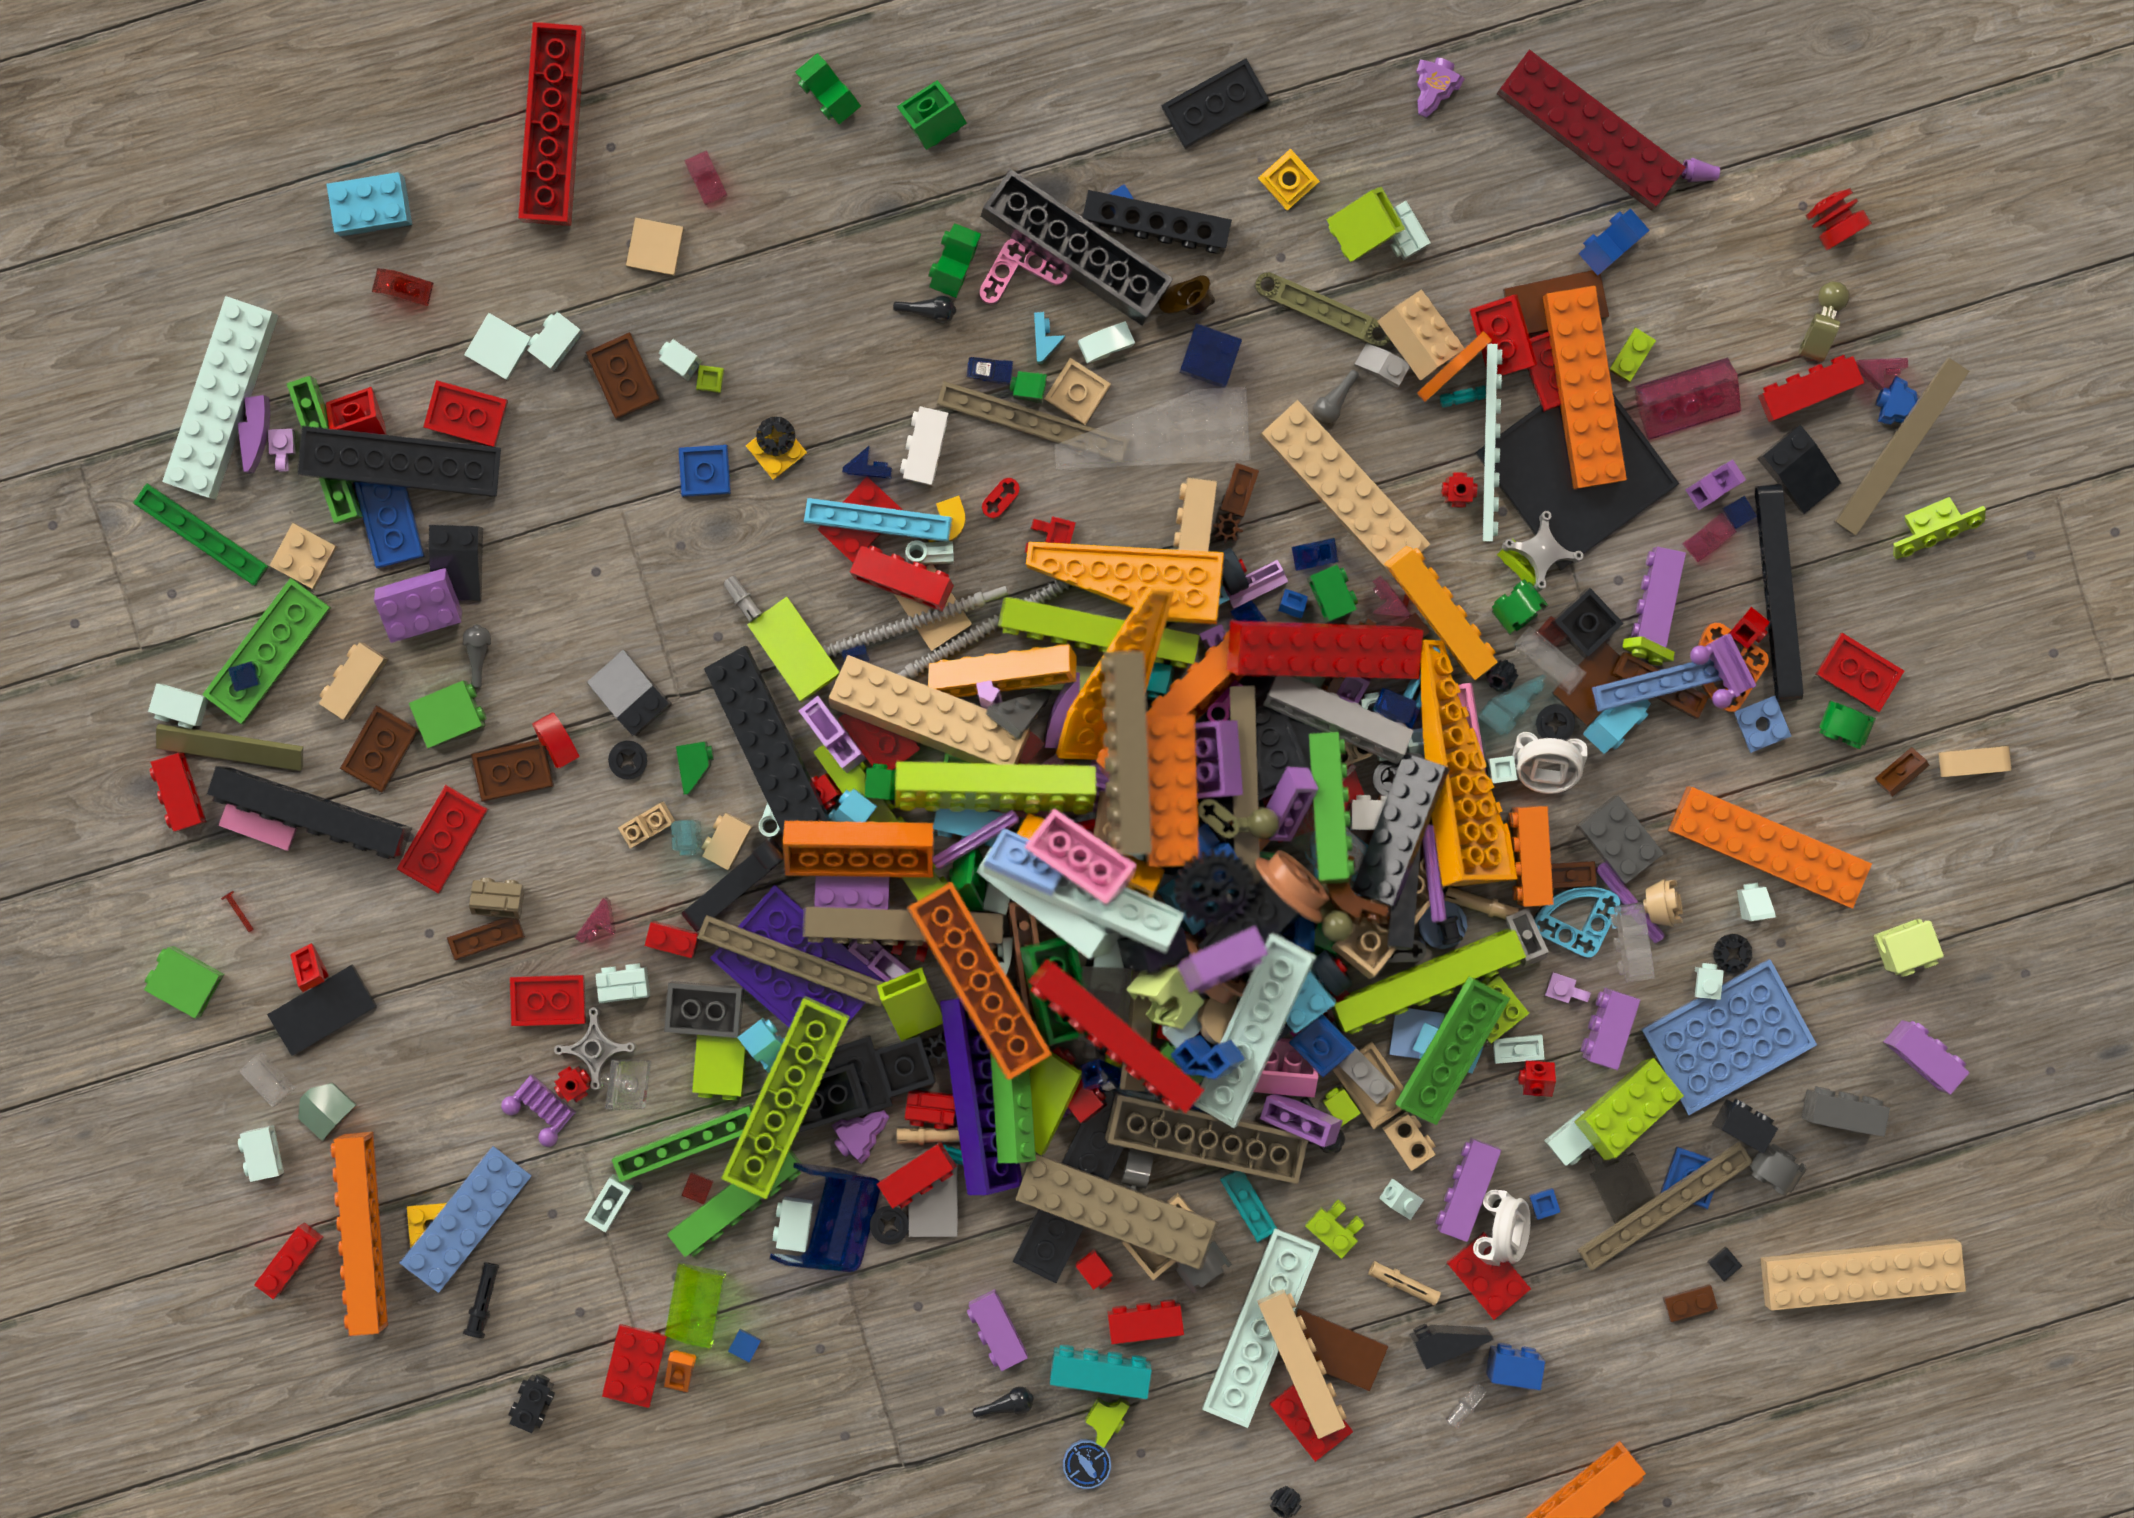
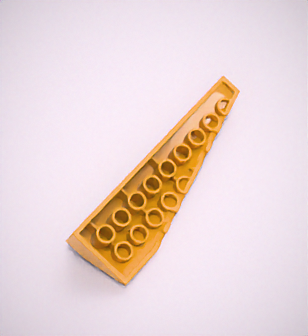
M1422 640L1421 707L1425 760L1450 768L1432 814L1442 886H1465L1517 880L1510 831L1507 823L1503 824L1500 812H1503L1500 802L1496 803L1491 789L1494 788L1492 779H1489L1485 773L1484 768L1487 765L1474 728L1469 727L1466 718L1469 716L1466 706L1462 707L1458 693H1461L1459 685L1455 683L1451 676L1453 668L1443 640ZM1433 646L1440 649V653L1434 650Z

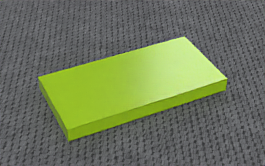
M785 597L747 624L801 703L839 676L840 671L788 597Z
M1050 1051L1052 1055L1033 1065L1030 1071L1035 1152L1039 1155L1046 1153L1084 1074L1052 1051Z

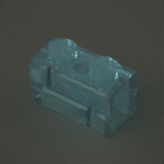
M698 819L678 820L671 823L672 835H674L672 838V849L679 851V855L696 854V849L702 847V836L699 835L701 832V821Z

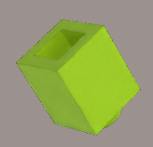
M1334 1087L1324 1094L1326 1098L1322 1101L1334 1117L1343 1120L1341 1127L1360 1114V1111L1343 1087L1340 1089Z

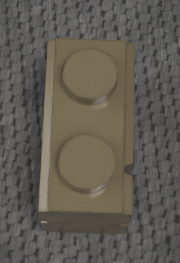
M481 878L480 881L473 880L469 902L471 914L520 919L524 899L523 885L515 880H505L504 883L495 882L491 878Z

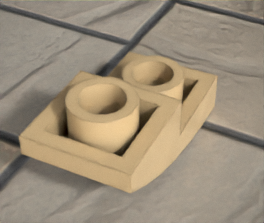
M662 802L618 828L631 849L676 822L666 804Z

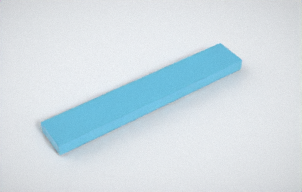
M807 498L804 523L949 542L952 517Z

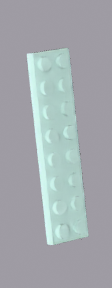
M986 867L983 870V873L1165 953L1185 914L1127 887L1106 905L1064 875L1053 895L1050 896Z
M1274 933L1270 934L1265 944L1268 954L1261 958L1263 963L1254 968L1243 996L1220 1042L1232 1040L1246 1060L1226 1076L1217 1079L1205 1076L1200 1086L1204 1089V1092L1193 1104L1233 1128L1237 1127L1316 958L1311 953Z
M1274 1228L1202 1410L1248 1428L1279 1351L1257 1300L1284 1289L1286 1295L1292 1294L1297 1305L1320 1249L1319 1245Z

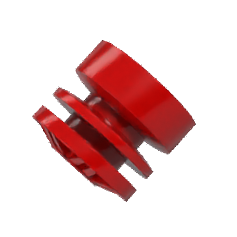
M1851 188L1833 193L1817 203L1805 215L1808 220L1817 215L1820 217L1821 220L1812 225L1813 229L1825 225L1826 230L1818 238L1826 251L1872 223L1864 210L1852 213L1850 210L1857 204V198L1849 203L1845 202L1844 199L1853 193Z

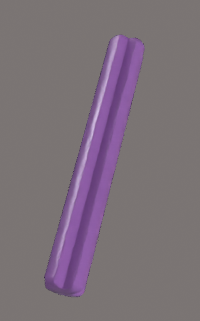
M1010 810L933 857L934 865L937 869H942L1000 834L1003 828L1008 829L1019 821L1017 814L1014 810Z
M1428 825L1422 844L1431 916L1433 922H1443L1446 920L1434 829L1433 825Z
M1605 862L1601 863L1596 868L1598 875L1611 891L1618 895L1620 902L1654 943L1662 940L1665 936L1657 924L1651 922L1649 914L1645 913L1644 908L1620 881L1609 865Z

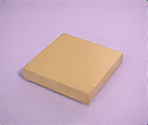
M635 218L626 266L675 276L684 227Z
M1070 358L1044 400L1081 424L1086 425L1110 388L1111 383Z

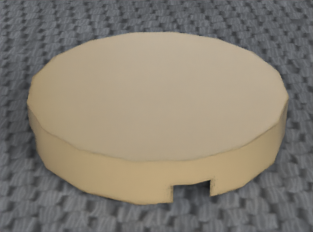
M1211 997L1206 998L1198 1010V1023L1201 1022L1202 1026L1200 1031L1205 1039L1214 1045L1220 1044L1236 1010L1231 1001L1228 1004H1222Z

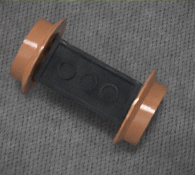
M1278 851L1270 860L1257 858L1255 864L1263 878L1253 889L1254 898H1248L1251 906H1243L1245 914L1235 913L1236 921L1229 917L1227 918L1228 924L1225 925L1222 920L1205 939L1187 932L1185 937L1190 956L1254 926L1265 945L1270 934L1274 933L1281 937L1301 915L1311 921L1320 923L1323 920L1320 908L1329 899L1328 893L1307 868L1283 851ZM1241 972L1224 983L1220 982L1205 991V993L1222 1004H1228L1236 995L1243 996L1247 986V982L1243 977L1245 973L1242 974Z

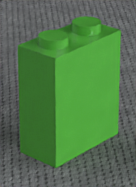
M460 681L409 703L427 748H434L486 726L484 720L487 718L481 706L478 707L474 698L477 697V693L472 683L468 684L467 681Z
M175 946L163 949L157 957L156 961L159 963L155 971L151 970L145 979L147 985L144 990L193 1018L201 1017L225 974Z

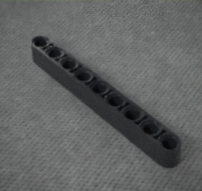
M1781 484L1756 486L1755 504L1767 620L1770 621L1768 624L1774 693L1777 702L1802 700L1803 682L1783 488Z

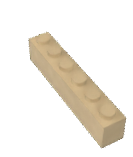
M1284 1289L1257 1300L1318 1439L1344 1428L1343 1420L1347 1417L1342 1406L1335 1405L1333 1397L1337 1395L1331 1382L1326 1384L1322 1376L1327 1373L1322 1361L1316 1362L1313 1353L1317 1350L1312 1339L1306 1340L1303 1330L1307 1328L1301 1315L1296 1317L1293 1308L1297 1307L1292 1294L1286 1295Z

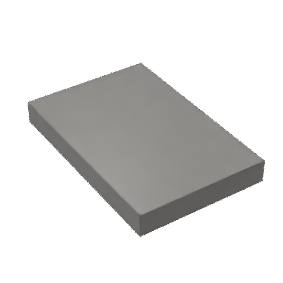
M955 1163L957 1167L951 1170L954 1175L943 1182L940 1179L931 1183L934 1188L922 1196L919 1192L911 1196L913 1201L909 1203V1237H958L957 1163Z

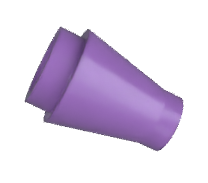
M1691 158L1684 161L1683 165L1686 168L1681 173L1682 178L1687 179L1688 182L1717 181L1720 175V167Z

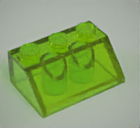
M678 1263L665 1336L685 1344L711 1348L723 1293L725 1271Z

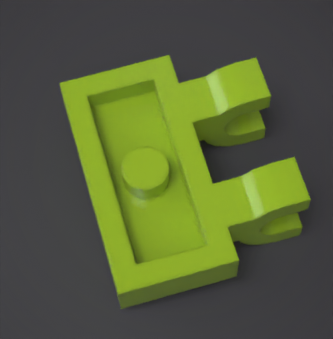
M1337 1199L1328 1211L1321 1207L1305 1224V1227L1342 1259L1358 1242V1239L1353 1235L1364 1224L1356 1215L1346 1227H1343L1336 1218L1344 1212L1346 1207L1345 1204Z

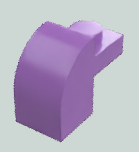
M1732 459L1688 487L1686 492L1698 510H1700L1746 479Z

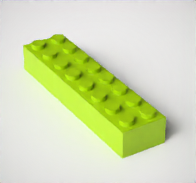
M1005 597L1002 601L998 627L1003 628L1002 633L1019 635L1020 631L1027 633L1026 638L1043 640V636L1051 638V643L1067 645V641L1075 642L1074 647L1089 650L1091 646L1099 647L1098 652L1104 653L1118 634L1125 620ZM1164 628L1155 662L1163 664V661L1167 660L1170 661L1171 666L1178 668H1187V665L1194 664L1200 635Z
M897 762L895 808H900L904 811L925 808L927 811L950 809L954 812H961L965 809H975L977 812L999 810L1000 812L1007 813L1010 810H1024L1026 813H1037L1039 811H1049L1051 813L1055 809L1059 813L1072 811L1075 814L1082 815L1093 811L1096 796V766Z
M1503 929L1353 991L1350 995L1344 997L1345 1000L1335 1002L1330 1008L1336 1020L1335 1023L1338 1030L1353 1034L1363 1029L1362 1025L1366 1023L1378 1024L1386 1020L1385 1016L1390 1013L1399 1015L1408 1011L1407 1006L1426 1004L1431 1001V996L1440 995L1442 997L1454 992L1453 987H1463L1468 977L1475 979L1485 976V978L1498 974V969L1501 967L1509 969L1521 964L1520 960L1526 958L1516 930Z
M807 996L803 998L721 1179L760 1197L768 1198L850 1016Z

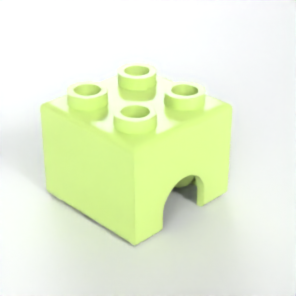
M1915 919L1874 935L1885 969L1894 972L1895 975L1901 974V977L1915 973L1914 968L1924 966V968L1937 965L1938 959L1944 956L1930 921L1925 920L1923 923L1921 919Z
M1165 965L1161 967V971L1147 974V971H1141L1127 988L1128 993L1134 1000L1138 996L1142 1000L1145 999V996L1149 997L1148 999L1152 1002V1005L1146 1012V1016L1152 1023L1183 1029L1204 1003V1000L1199 995V991L1189 992L1177 966L1169 967Z

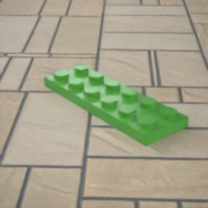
M290 578L202 695L240 724H244L331 607L296 580Z
M1468 977L1395 1104L1437 1125L1510 998Z

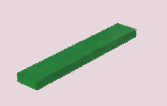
M148 483L145 484L133 502L140 509L253 586L257 585L269 567L263 561Z

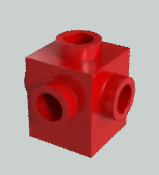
M1454 472L1453 477L1449 476L1446 478V482H1442L1441 490L1442 497H1445V503H1452L1451 507L1466 508V504L1472 503L1473 498L1477 497V483H1473L1474 477H1467V473ZM1458 485L1465 487L1463 494L1457 492Z
M823 774L819 778L817 776L811 778L826 811L836 805L834 800L843 795V793L829 774Z
M1525 1061L1524 1070H1519L1518 1076L1519 1085H1523V1095L1553 1096L1556 1084L1554 1062Z
M571 1066L558 1073L560 1078L554 1081L557 1085L554 1088L561 1099L565 1098L567 1102L574 1099L577 1102L588 1095L586 1090L591 1087V1078L585 1069L581 1070L580 1066L572 1070ZM573 1081L575 1089L571 1090L567 1082Z

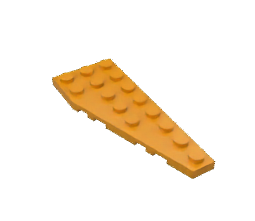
M1044 542L1028 543L1026 558L1028 569L1131 608L1136 606L1148 585L1171 586L1175 592L1166 621L1217 624L1224 564L1223 552Z
M1148 585L1106 651L1144 652L1145 693L1175 592L1171 586ZM1101 660L1067 711L1056 751L1058 758L1096 760L1098 753L1105 747L1104 733L1107 732V722L1103 721V708L1106 707V697L1103 698L1102 683L1105 682V672L1102 673Z

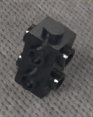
M536 1374V1376L531 1375L528 1381L525 1379L522 1381L518 1393L522 1394L518 1403H513L508 1414L512 1417L510 1425L529 1433H533L536 1427L541 1428L546 1416L542 1413L545 1405L550 1406L555 1392L552 1391L554 1384L549 1382L550 1379L548 1377Z

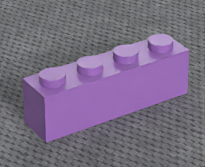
M1654 547L1652 552H1648L1646 565L1649 566L1648 575H1644L1642 579L1641 589L1644 590L1643 599H1639L1637 603L1636 613L1639 614L1638 623L1633 624L1631 637L1643 636L1665 648L1667 647L1686 552L1662 547Z
M1471 1138L1469 1143L1465 1142L1461 1152V1156H1464L1461 1166L1457 1165L1453 1173L1454 1185L1452 1188L1449 1187L1445 1194L1444 1201L1447 1204L1444 1211L1440 1210L1436 1219L1437 1229L1441 1233L1468 1242L1501 1149Z

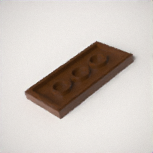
M1593 270L1503 289L1504 297L1518 295L1528 334L1548 330L1543 296L1547 293L1596 286L1601 319L1609 317L1601 274L1597 276Z
M1298 1308L1295 1315L1296 1317L1301 1315L1307 1328L1303 1330L1306 1340L1311 1338L1317 1350L1313 1353L1316 1362L1322 1361L1327 1374L1370 1391L1389 1346Z

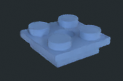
M1775 696L1734 712L1750 753L1791 737ZM1760 717L1765 718L1768 722V726L1764 731H1759L1756 728V721Z

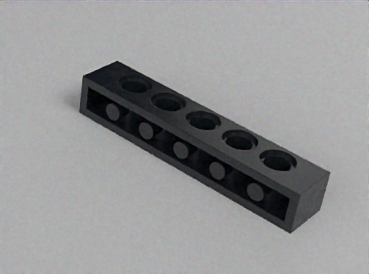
M1088 190L1082 217L1099 229L1101 226L1110 228L1112 233L1124 234L1125 231L1132 232L1136 238L1148 239L1149 236L1156 237L1158 242L1164 244H1172V241L1180 242L1182 247L1188 249H1196V246L1204 247L1206 252L1220 254V251L1225 252L1232 219ZM1112 207L1116 212L1115 216L1112 219L1104 218L1101 214L1102 210ZM1128 213H1136L1139 216V221L1136 224L1128 223L1125 219ZM1152 218H1160L1163 221V226L1159 229L1152 228L1149 224ZM1178 222L1184 223L1187 231L1183 234H1178L1174 231L1173 226ZM1202 227L1208 228L1211 236L1207 239L1200 238L1197 234L1198 229Z

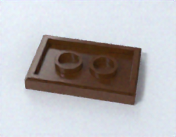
M630 332L585 352L616 420L661 400Z
M1603 642L1589 657H1585L1552 691V694L1580 721L1588 726L1602 712L1597 710L1592 687L1622 680L1612 674L1621 656L1606 642Z
M376 705L340 769L384 793L420 729Z
M540 740L471 754L481 802L554 786L546 746L541 745Z

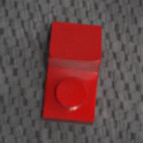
M312 943L290 954L297 984L302 992L317 986L329 977Z

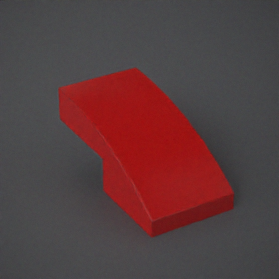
M552 712L532 723L541 745L546 746L556 768H561L580 757L555 713Z

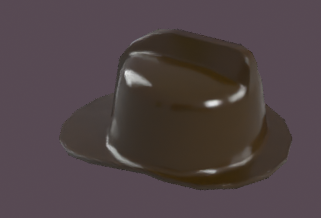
M1200 275L1169 287L1159 301L1160 309L1164 313L1169 314L1185 311L1190 315L1201 314L1210 305L1215 303V298L1210 290V279L1207 276Z

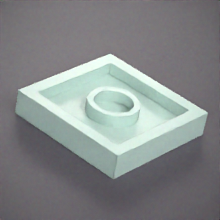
M488 313L464 355L508 380L528 347L531 337Z

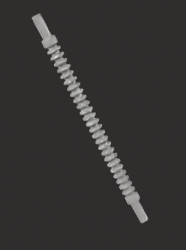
M1054 580L1053 585L1049 583L1048 588L1042 587L1041 592L1037 590L1036 595L1030 594V598L1024 597V601L1042 602L1045 604V600H1051V596L1057 597V593H1063L1065 588L1069 590L1071 584ZM994 615L992 620L988 618V622L985 623L983 621L981 626L976 625L975 630L970 628L969 633L964 632L962 637L958 635L957 640L951 639L952 642L950 644L946 642L945 647L939 646L940 649L938 651L934 649L933 654L927 653V657L921 656L922 660H915V664H907L905 669L897 674L914 679L918 676L919 672L924 673L925 668L929 670V663H936L943 658L948 659V655L954 656L955 651L960 652L962 647L966 649V645H972V641L978 642L979 637L984 638L985 634L990 635L991 630L996 632L1000 615Z
M1006 586L986 593L977 592L974 594V597L969 595L966 600L961 598L960 602L957 600L954 601V604L949 602L948 606L944 607L943 612L936 609L934 611L928 609V613L922 611V615L915 614L914 618L911 616L908 617V620L902 618V622L896 620L895 624L889 623L888 627L882 625L881 629L876 627L875 631L870 629L867 634L862 632L861 636L856 634L855 638L850 636L849 640L844 638L841 643L836 641L835 645L830 643L829 647L823 645V648L829 657L831 655L836 657L837 653L843 655V651L849 653L850 649L856 650L857 646L863 648L864 644L867 646L870 645V642L875 644L878 639L883 641L884 637L889 639L890 635L893 637L896 636V633L901 635L904 630L909 632L910 628L915 630L916 626L922 628V624L928 626L930 621L935 623L936 619L941 621L942 617L948 619V615L954 617L956 612L961 614L962 610L968 612V608L974 610L975 606H978V608L986 606V602L1007 596L1009 593Z

